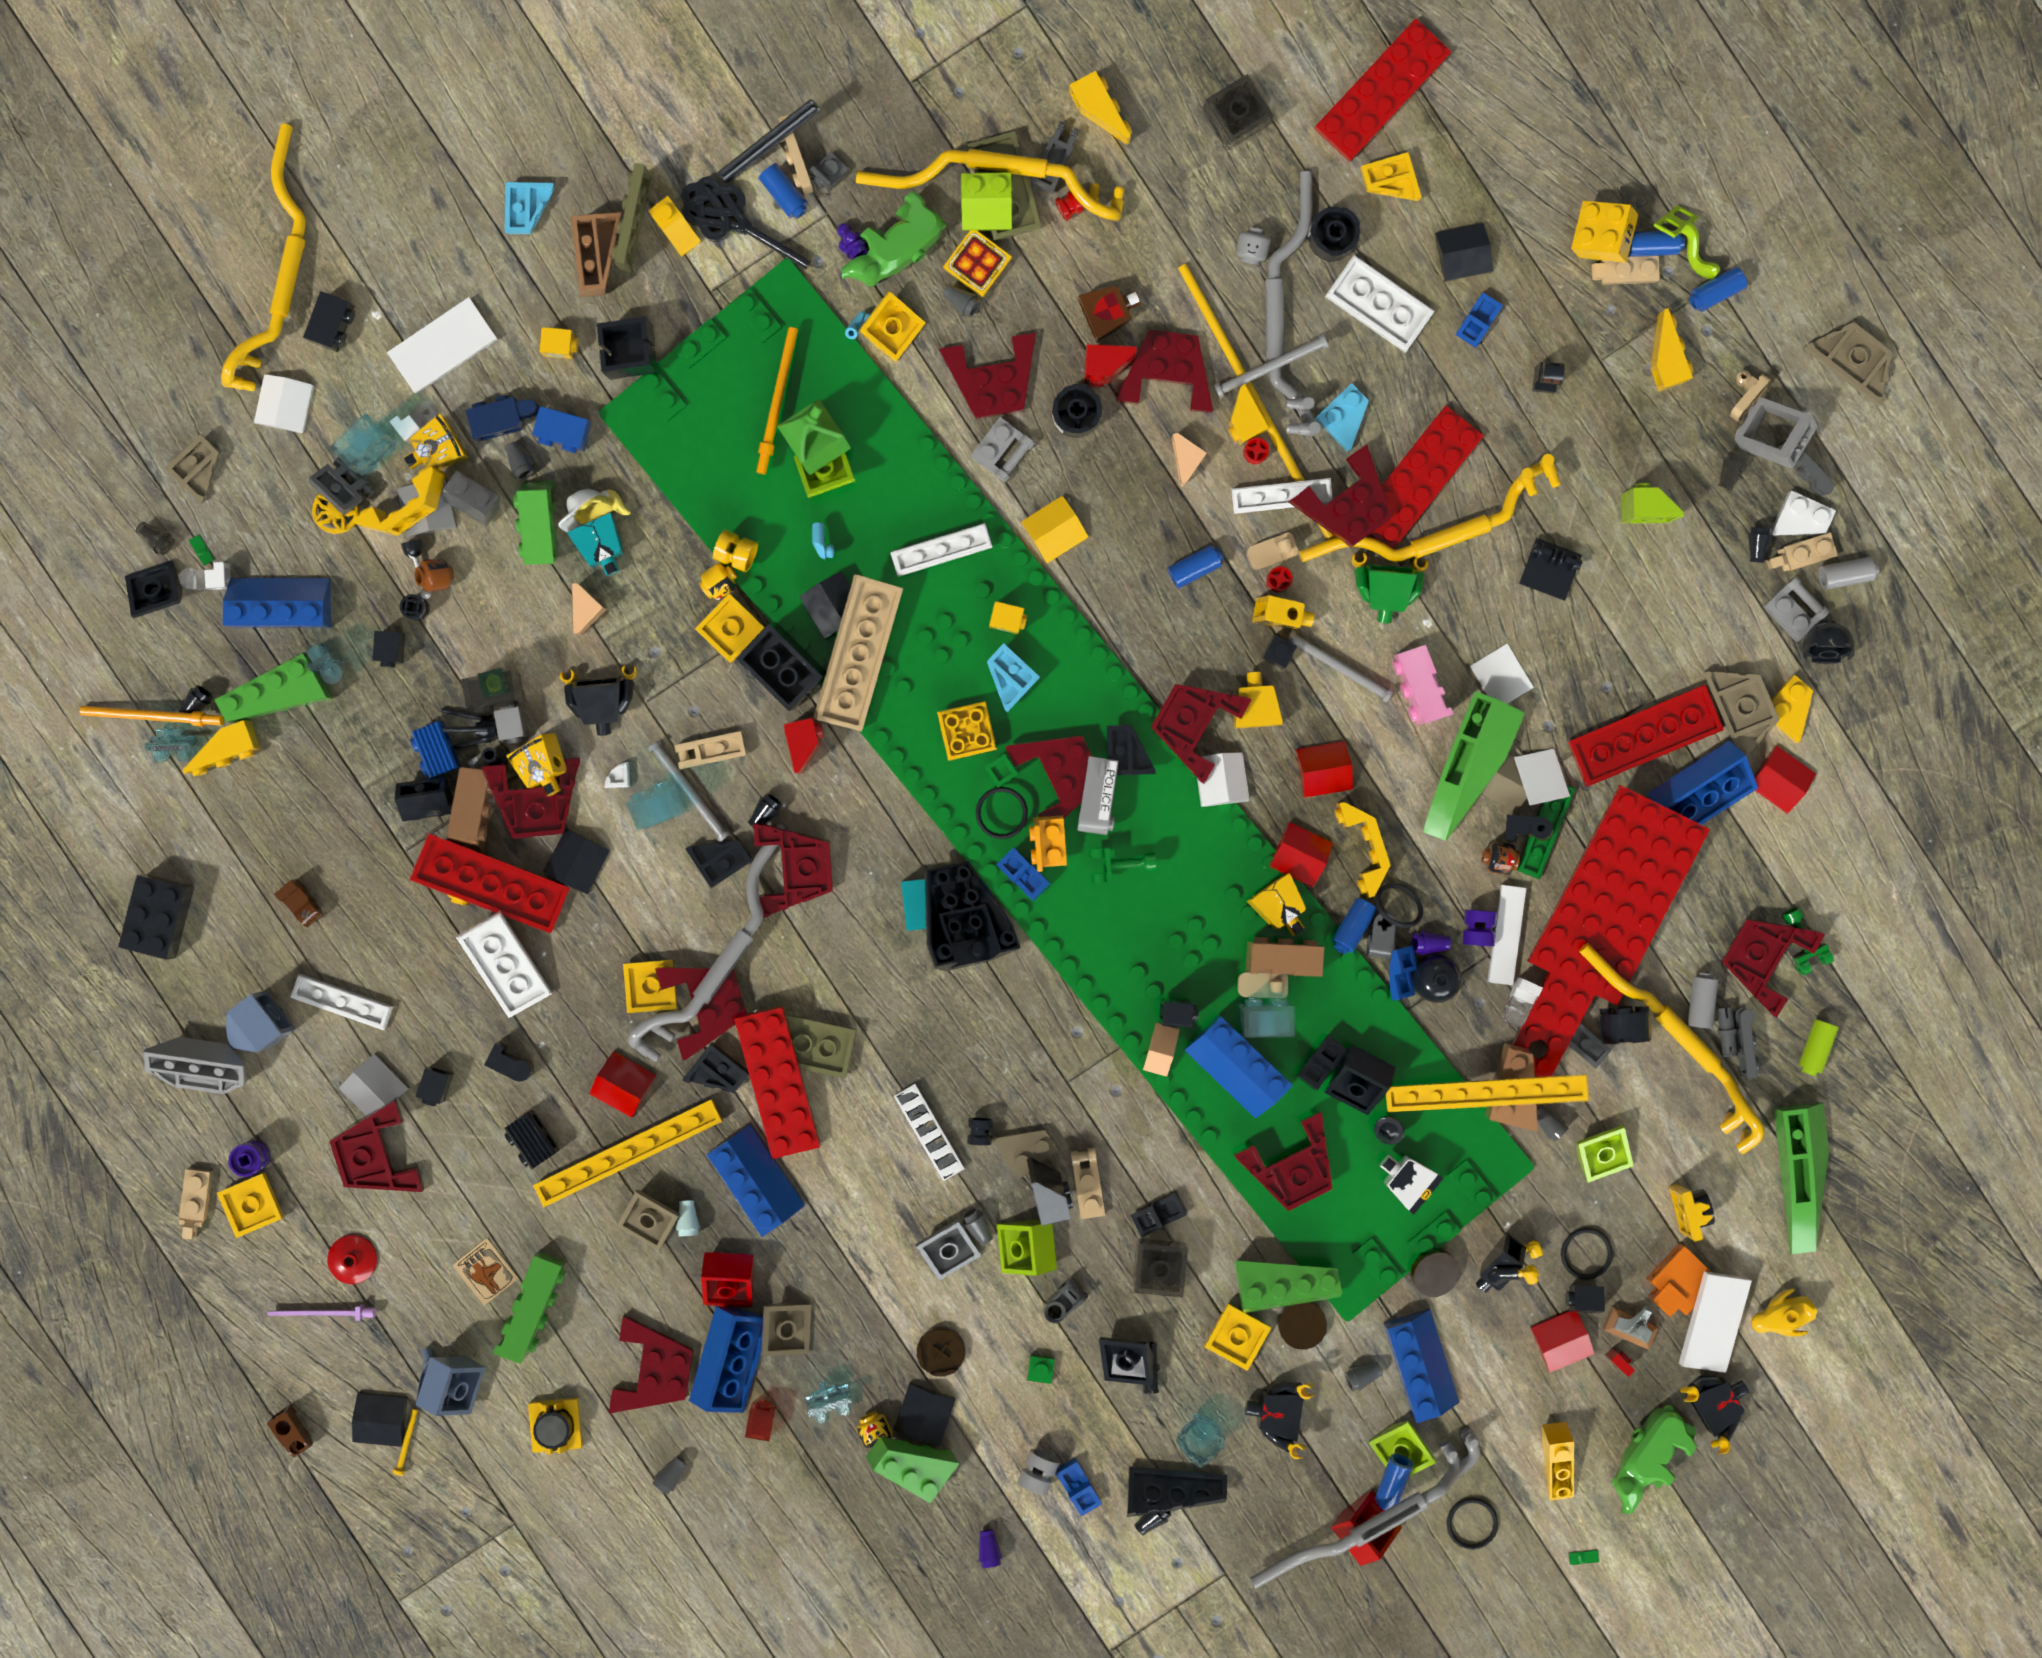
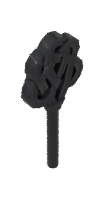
M710 176L702 177L698 182L690 183L683 188L681 195L684 204L682 209L683 216L691 225L700 227L703 236L710 242L725 240L730 231L741 235L748 234L807 270L810 266V260L752 226V222L742 214L746 207V198L740 188L734 185H722L717 179ZM730 195L737 198V204L734 203ZM719 197L722 198V200L728 208L723 207L722 203L718 199ZM710 201L714 208L705 207V203ZM729 218H735L739 223L730 221ZM709 229H715V230H720V231H718V232H712V231H710Z

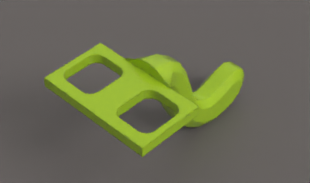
M1677 205L1654 224V227L1673 238L1682 232L1688 240L1687 258L1690 266L1701 277L1713 279L1720 273V267L1716 263L1703 261L1699 256V233L1693 224L1698 219V216ZM1682 212L1689 216L1690 219L1684 221L1674 214ZM1668 222L1678 229L1671 231L1663 227L1662 224Z

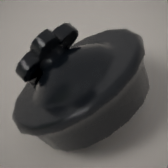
M1386 1116L1377 1120L1374 1125V1133L1382 1143L1393 1145L1399 1143L1404 1137V1127L1397 1118Z

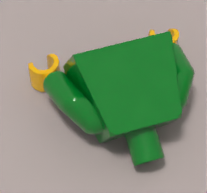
M1363 553L1362 562H1357L1355 554H1353L1351 563L1356 567L1354 570L1355 582L1362 600L1369 604L1370 609L1378 610V622L1392 623L1393 611L1405 612L1407 606L1412 605L1422 593L1425 576L1423 571L1428 567V561L1426 559L1423 561L1422 568L1417 565L1418 558L1412 561L1411 567L1367 564L1365 568L1366 554Z

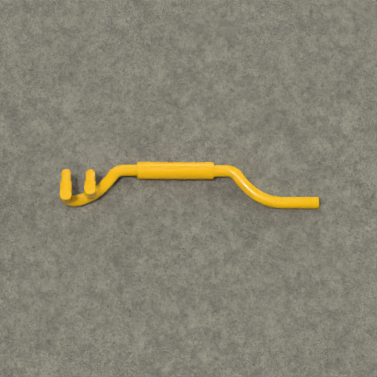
M284 123L280 125L272 158L271 181L280 203L293 218L291 235H288L286 238L269 310V313L272 314L269 328L244 340L229 354L221 373V384L226 388L231 387L239 390L255 391L256 384L254 382L235 376L236 368L238 365L260 368L262 360L249 356V353L264 344L273 342L279 337L284 318H287L289 315L300 261L306 243L303 239L306 229L305 215L291 198L284 182V164L293 131L292 126Z
M969 149L968 151L946 150L928 167L913 175L892 176L857 171L856 183L893 189H908L922 185L940 173L950 162L967 164V168L1046 178V175L1061 177L1065 180L1077 201L1088 211L1115 222L1120 221L1122 218L1124 203L1123 187H1115L1111 207L1099 203V184L1091 183L1088 194L1071 168L1061 164L1048 163V159L1042 158L1038 159L977 149Z
M1545 454L1539 462L1523 469L1510 486L1502 510L1490 516L1481 515L1413 540L1409 546L1397 550L1367 536L1353 547L1365 548L1389 561L1398 562L1414 556L1415 558H1420L1491 532V528L1510 520L1518 497L1524 487L1530 497L1538 493L1534 483L1535 477L1545 473L1551 487L1556 488L1560 486L1561 482L1557 475L1558 471L1554 464V457L1551 454ZM1335 537L1300 550L1299 556L1301 561L1305 562L1349 546Z
M1589 943L1582 946L1579 952L1613 987L1624 995L1649 1006L1654 1013V1018L1707 1073L1712 1072L1724 1085L1735 1105V1113L1728 1112L1725 1114L1723 1122L1720 1123L1721 1130L1728 1134L1744 1121L1752 1130V1132L1747 1129L1742 1131L1740 1142L1736 1144L1737 1149L1742 1154H1745L1757 1146L1764 1137V1126L1747 1103L1734 1078L1721 1065V1059L1668 1005H1663L1649 991L1639 989L1623 979Z

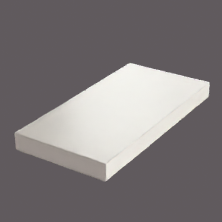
M1353 255L1325 296L1404 353L1407 352L1434 313V310L1356 255Z
M468 297L387 353L413 392L417 395L496 342L498 338Z
M501 911L456 936L508 1018L552 994V990Z
M1704 1271L1679 1364L1682 1367L1726 1373L1752 1282L1749 1278Z

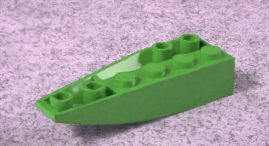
M1476 691L1474 692L1437 786L1423 833L1444 841L1448 840L1506 761L1525 712L1499 699Z
M1824 1103L1776 1107L1773 1109L1790 1254L1816 1252L1829 1156Z

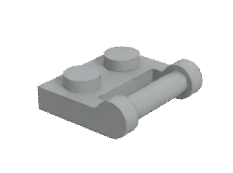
M999 417L970 457L1002 482L1006 483L1010 478L1009 474L1026 451L1033 448L1035 443ZM1016 439L1020 442L1019 446L1004 466L999 469L995 465Z
M1797 575L1790 579L1762 606L1795 642L1800 641L1811 628L1830 613V610L1826 606H1822L1801 584L1802 580ZM1792 590L1814 611L1815 614L1811 618L1789 596Z

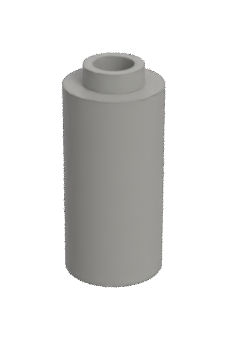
M1871 557L1820 566L1818 570L1819 582L1823 590L1875 580L1876 575L1879 573V567L1877 562L1873 561Z
M1699 972L1698 977L1693 976L1688 1026L1713 1029L1718 979H1714V974Z

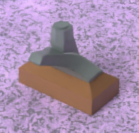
M1612 1306L1602 1329L1649 1350L1659 1327L1648 1322L1653 1311L1648 1306H1645L1636 1316Z

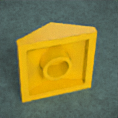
M888 291L858 331L872 345L897 362L926 322Z
M1063 496L1021 521L1047 564L1089 538L1078 517Z

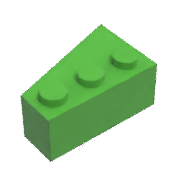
M554 480L526 481L517 490V494H514V507L519 510V518L516 519L517 533H521L522 543H519L518 550L520 558L524 560V565L554 564L558 559L557 529L554 527L553 512H556V505L552 503L551 488H555Z
M880 1437L866 1455L873 1471L929 1503L932 1502L960 1464L952 1450L934 1449L928 1445H912L907 1441Z

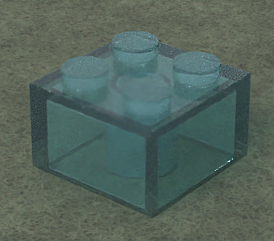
M365 413L329 448L350 470L364 476L365 474H371L377 468L378 461L383 457L390 456L395 451V445L398 441L378 420Z
M665 781L653 786L655 791L651 793L641 791L630 796L631 801L626 802V805L637 831L649 829L690 812L678 784H671V781Z
M1258 998L1245 999V1003H1239L1240 1034L1244 1037L1295 1036L1294 1006L1285 998H1270V1003H1263Z

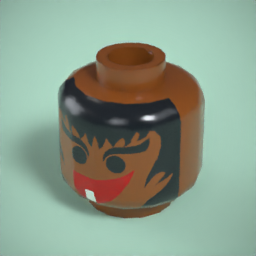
M442 558L423 560L415 568V581L419 587H422L427 592L445 590L450 586L451 580L454 579L452 566H449L446 560Z
M1494 841L1489 845L1488 849L1484 848L1482 863H1486L1488 872L1510 875L1513 870L1516 871L1518 868L1520 852L1516 851V847L1513 844Z

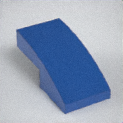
M1482 292L1455 335L1476 348L1503 305Z
M1014 847L996 864L1032 901H1035L1051 885L1048 879L1041 872H1038L1037 868Z
M1413 946L1396 949L1392 952L1389 972L1392 1000L1415 995L1410 973L1417 970Z
M1076 1457L1058 1467L1056 1475L1081 1517L1102 1505L1098 1494Z

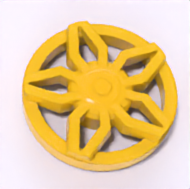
M321 494L316 496L312 506V516L315 523L323 531L331 534H341L355 526L353 519L360 515L359 505L354 508L355 510L343 516L330 502L326 506L323 505L321 500H327ZM319 505L321 509L325 511H321L317 516V508ZM324 515L328 516L327 519L319 521ZM354 515L351 522L346 525L345 517ZM332 521L336 529L328 528L324 524ZM337 521H341V528L338 526Z

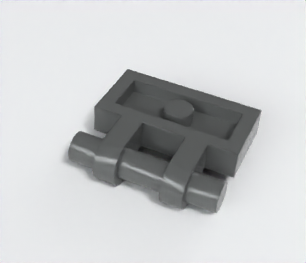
M338 457L333 462V465L337 467L336 470L327 464L311 475L308 483L345 516L363 502V497L359 493L363 492L370 498L375 494V490L370 486V482L365 477H360L354 471V467L349 462H345ZM347 477L353 484L350 485L343 478Z

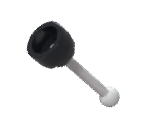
M416 539L401 543L404 554L408 558L413 559L415 568L418 567V557L423 551L421 540ZM422 589L421 597L424 599L430 598L431 593Z

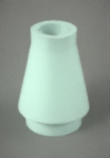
M694 1200L679 1201L678 1213L680 1215L676 1225L678 1237L698 1235L700 1225Z

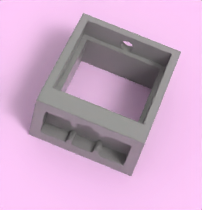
M1759 397L1756 404H1753L1749 409L1748 417L1744 424L1737 429L1735 441L1743 451L1793 469L1818 426L1812 415ZM1767 412L1796 422L1781 450L1751 439Z

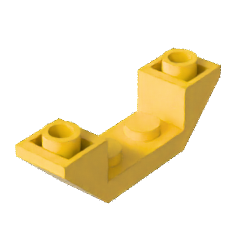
M433 466L422 469L419 475L411 479L420 495L419 497L412 498L406 506L390 513L388 516L385 511L373 506L366 508L360 512L359 516L353 519L354 524L370 530L399 536L437 510L446 477L445 473Z
M1345 802L1337 803L1338 809L1335 810V815L1339 824L1343 823L1344 827H1349L1363 822L1364 826L1361 827V832L1364 840H1369L1372 849L1368 851L1372 864L1377 865V868L1359 873L1360 879L1357 880L1361 894L1365 893L1366 897L1369 898L1374 897L1390 867L1389 858L1376 818Z

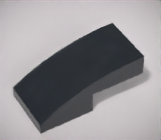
M1327 1035L1302 1066L1296 1077L1317 1091L1331 1070L1336 1068L1348 1049Z
M1176 1191L1131 1214V1218L1142 1238L1162 1229L1166 1224L1186 1216L1188 1212Z

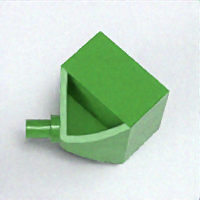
M819 399L777 426L809 476L851 449L844 435Z

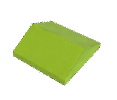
M845 453L810 476L797 456H794L808 498L855 481Z
M1623 1125L1577 1141V1156L1587 1182L1634 1166Z
M1409 1420L1390 1425L1368 1442L1385 1467L1392 1454H1401L1408 1457L1414 1464L1410 1476L1437 1462Z

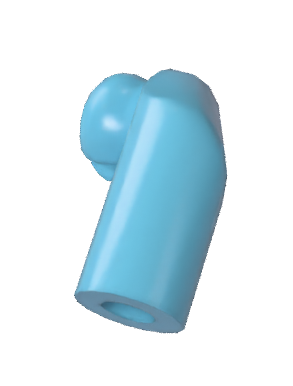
M866 311L859 312L848 325L845 331L846 337L855 339L859 333L858 330L871 313H866Z
M812 524V543L819 557L825 560L826 558H833L834 546L832 544L825 545L824 524Z

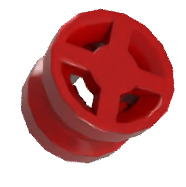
M1068 191L1067 195L1063 198L1058 197L1054 199L1061 216L1066 222L1075 213L1080 214L1084 212L1082 205L1071 191Z
M1259 437L1250 439L1243 449L1245 460L1253 465L1262 463L1269 454L1268 443Z
M1282 566L1272 569L1266 577L1268 588L1278 593L1289 588L1293 580L1290 570Z

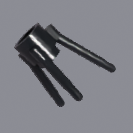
M441 708L442 713L480 721L475 722V726L443 727V732H475L476 737H481L456 744L454 749L481 743H491V739H497L496 721L491 719V716H481Z

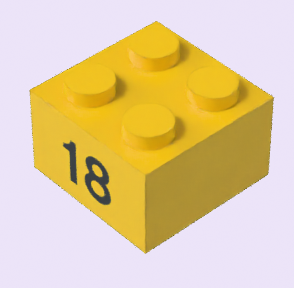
M1583 201L1571 249L1579 258L1627 263L1638 213L1631 205Z

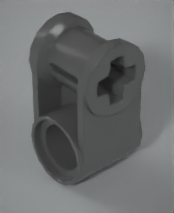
M1377 911L1370 923L1367 957L1391 959L1392 952L1395 950L1396 926L1388 923L1382 929L1378 921L1383 920V916ZM1386 912L1388 916L1395 920L1394 916Z
M1070 1277L1044 1302L1042 1308L1044 1317L1050 1323H1060L1073 1310L1078 1308L1089 1295L1086 1292L1083 1293L1074 1283V1279ZM1058 1305L1061 1308L1060 1313L1057 1316H1050L1047 1313L1050 1306Z

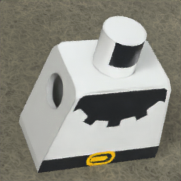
M1387 1155L1380 1164V1167L1389 1173L1384 1183L1413 1215L1444 1179L1438 1173L1406 1155L1399 1162L1390 1155Z

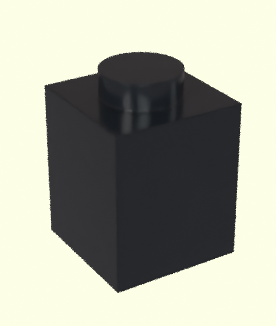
M374 631L372 661L380 662V667L395 668V663L403 664L405 634L400 632Z
M1274 635L1261 659L1283 670L1287 667L1297 645Z
M432 1066L425 1068L416 1097L421 1098L422 1103L430 1106H436V1104L445 1102L454 1073Z
M1583 1285L1569 1287V1291L1566 1292L1565 1296L1569 1312L1596 1314L1605 1312L1604 1287Z

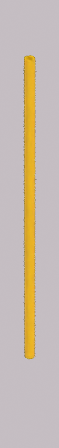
M1187 263L1181 265L1178 270L1236 376L1238 377L1246 373ZM1252 382L1244 384L1269 427L1267 432L1294 482L1305 481ZM1319 525L1326 540L1335 538L1333 534Z

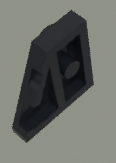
M740 840L685 848L710 888L715 887L753 861Z

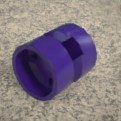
M1465 909L1464 923L1467 925V929L1463 930L1462 944L1494 947L1496 933L1492 928L1497 925V912ZM1475 922H1485V929L1474 928Z
M248 1141L231 1151L228 1159L229 1167L238 1176H251L267 1167L271 1158L270 1150L261 1141Z

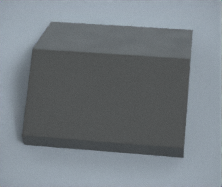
M958 1219L915 1244L939 1281L981 1256L969 1233Z

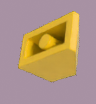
M668 196L648 210L652 219L681 257L701 243Z
M1246 385L1241 386L1238 391L1229 422L1230 428L1228 429L1234 442L1238 441L1240 446L1247 443L1250 439L1265 433L1269 428Z

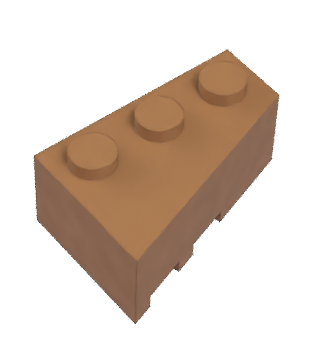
M621 212L571 216L580 297L605 295L613 259L612 250L618 236L617 226L619 219H621Z
M460 767L446 838L448 841L484 854L488 820L492 809V792L482 770Z
M1254 937V941H1247L1245 970L1250 974L1271 973L1272 975L1289 974L1319 977L1323 975L1324 947L1318 945V941L1303 940V944H1293V939L1278 938V943L1268 942L1269 938Z
M1504 1043L1494 1080L1535 1077L1534 1059L1531 1051L1527 1048ZM1536 1104L1487 1106L1485 1114L1489 1120L1538 1132Z

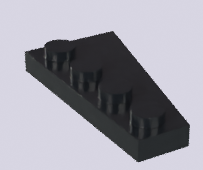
M1129 1467L1127 1517L1225 1503L1227 1500V1475Z

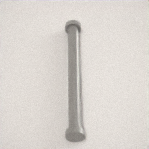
M1320 334L1318 339L1221 385L1219 383L1215 384L1214 386L1219 398L1224 397L1225 393L1322 347L1324 349L1328 348L1329 346L1324 335Z
M1292 630L1288 635L1287 641L1297 645V647L1382 697V701L1387 702L1393 694V689H1386L1296 635L1297 632L1295 630Z
M658 740L653 743L648 750L650 753L654 752L718 836V842L720 843L731 835L729 830L726 831L661 747V741Z

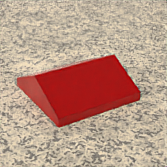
M1776 745L1754 775L1758 786L1755 792L1788 814L1805 796L1816 773Z
M1288 822L1269 867L1283 874L1289 873L1292 878L1313 888L1327 864L1333 843Z
M1568 1310L1530 1327L1549 1373L1595 1354L1589 1335L1577 1312H1569Z

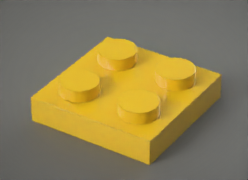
M730 594L695 628L731 664L765 629Z
M674 959L623 964L627 1013L678 1009L676 986L661 990L655 971L656 967L674 968Z
M265 1172L217 1192L236 1238L284 1218Z
M1227 1302L1204 1347L1248 1371L1271 1330V1326L1248 1313H1243L1241 1309Z

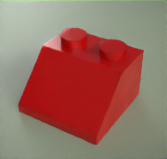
M1087 344L1084 383H1089V387L1102 388L1104 384H1109L1134 361L1137 347Z
M814 718L783 725L795 774L804 773L822 744L820 738H824L823 727Z
M704 1252L701 1273L703 1305L752 1308L755 1272L754 1255L746 1253Z
M1372 1489L1343 1510L1330 1527L1339 1539L1349 1535V1530L1385 1511L1376 1503V1494ZM1398 1525L1361 1547L1356 1545L1348 1551L1360 1566L1380 1560L1402 1527Z

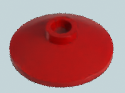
M346 1235L333 1243L328 1252L327 1263L330 1272L337 1280L346 1284H358L368 1279L375 1271L377 1253L372 1243L366 1238L359 1235ZM347 1257L353 1258V1260H354V1264H353V1265H348V1264H347V1262H346V1258H347Z

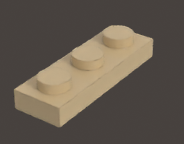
M788 115L778 118L779 123L787 118ZM792 132L781 142L786 141L788 150L784 151L787 162L789 165L794 164L796 173L792 174L796 188H802L804 195L813 192V188L797 141Z

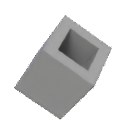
M522 707L494 711L499 741H507V745L521 743V738L528 737Z

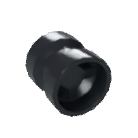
M410 594L401 600L400 611L406 618L421 621L429 615L430 605L426 599Z
M969 1118L968 1127L971 1131L967 1136V1144L992 1145V1136L989 1130L993 1127V1120L989 1118Z

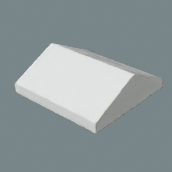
M264 374L254 423L304 434L314 385L285 377Z
M1220 753L1203 756V758L1212 762L1215 766L1205 784L1197 779L1201 807L1250 801L1243 753Z

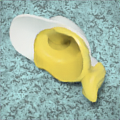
M582 489L568 497L566 507L569 513L559 522V527L569 532L611 513L613 510L620 515H629L631 512L624 506L621 497L614 490L609 489L599 493L592 489Z

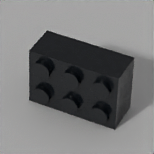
M777 622L768 624L736 658L788 711L796 709L824 680L827 673Z
M148 874L136 875L118 948L165 960L176 958L194 886Z

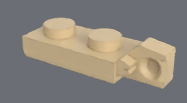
M1827 533L1777 550L1778 557L1766 560L1768 570L1782 566L1783 571H1791L1836 557L1838 554L1831 533Z
M185 1169L179 1212V1224L183 1225L182 1238L184 1239L196 1238L198 1227H203V1223L207 1219L213 1171Z

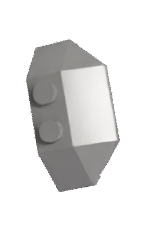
M177 1037L146 1048L143 1052L145 1071L150 1074L154 1073L159 1079L177 1088L226 1094L238 1087L244 1086L246 1083L245 1063L229 1044Z

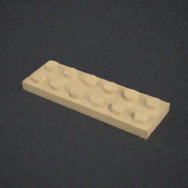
M854 575L814 719L862 732L903 588Z

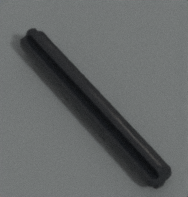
M812 99L808 100L718 172L721 179L729 183L812 118L820 110L817 103Z

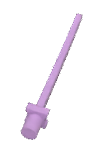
M360 1304L355 1307V1310L268 1311V1316L340 1315L355 1316V1320L360 1321L365 1317L375 1318L376 1308L365 1307V1304Z

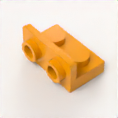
M1063 815L1034 817V826H1029L1030 841H1035L1036 849L1031 850L1032 864H1037L1038 872H1043L1042 867L1067 865Z

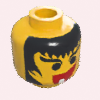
M716 563L701 574L699 585L708 598L720 600L736 589L735 579L737 575L730 565L725 567L721 563Z
M874 1411L859 1419L860 1423L857 1425L856 1430L865 1448H872L880 1437L891 1438L892 1430L883 1414H877Z

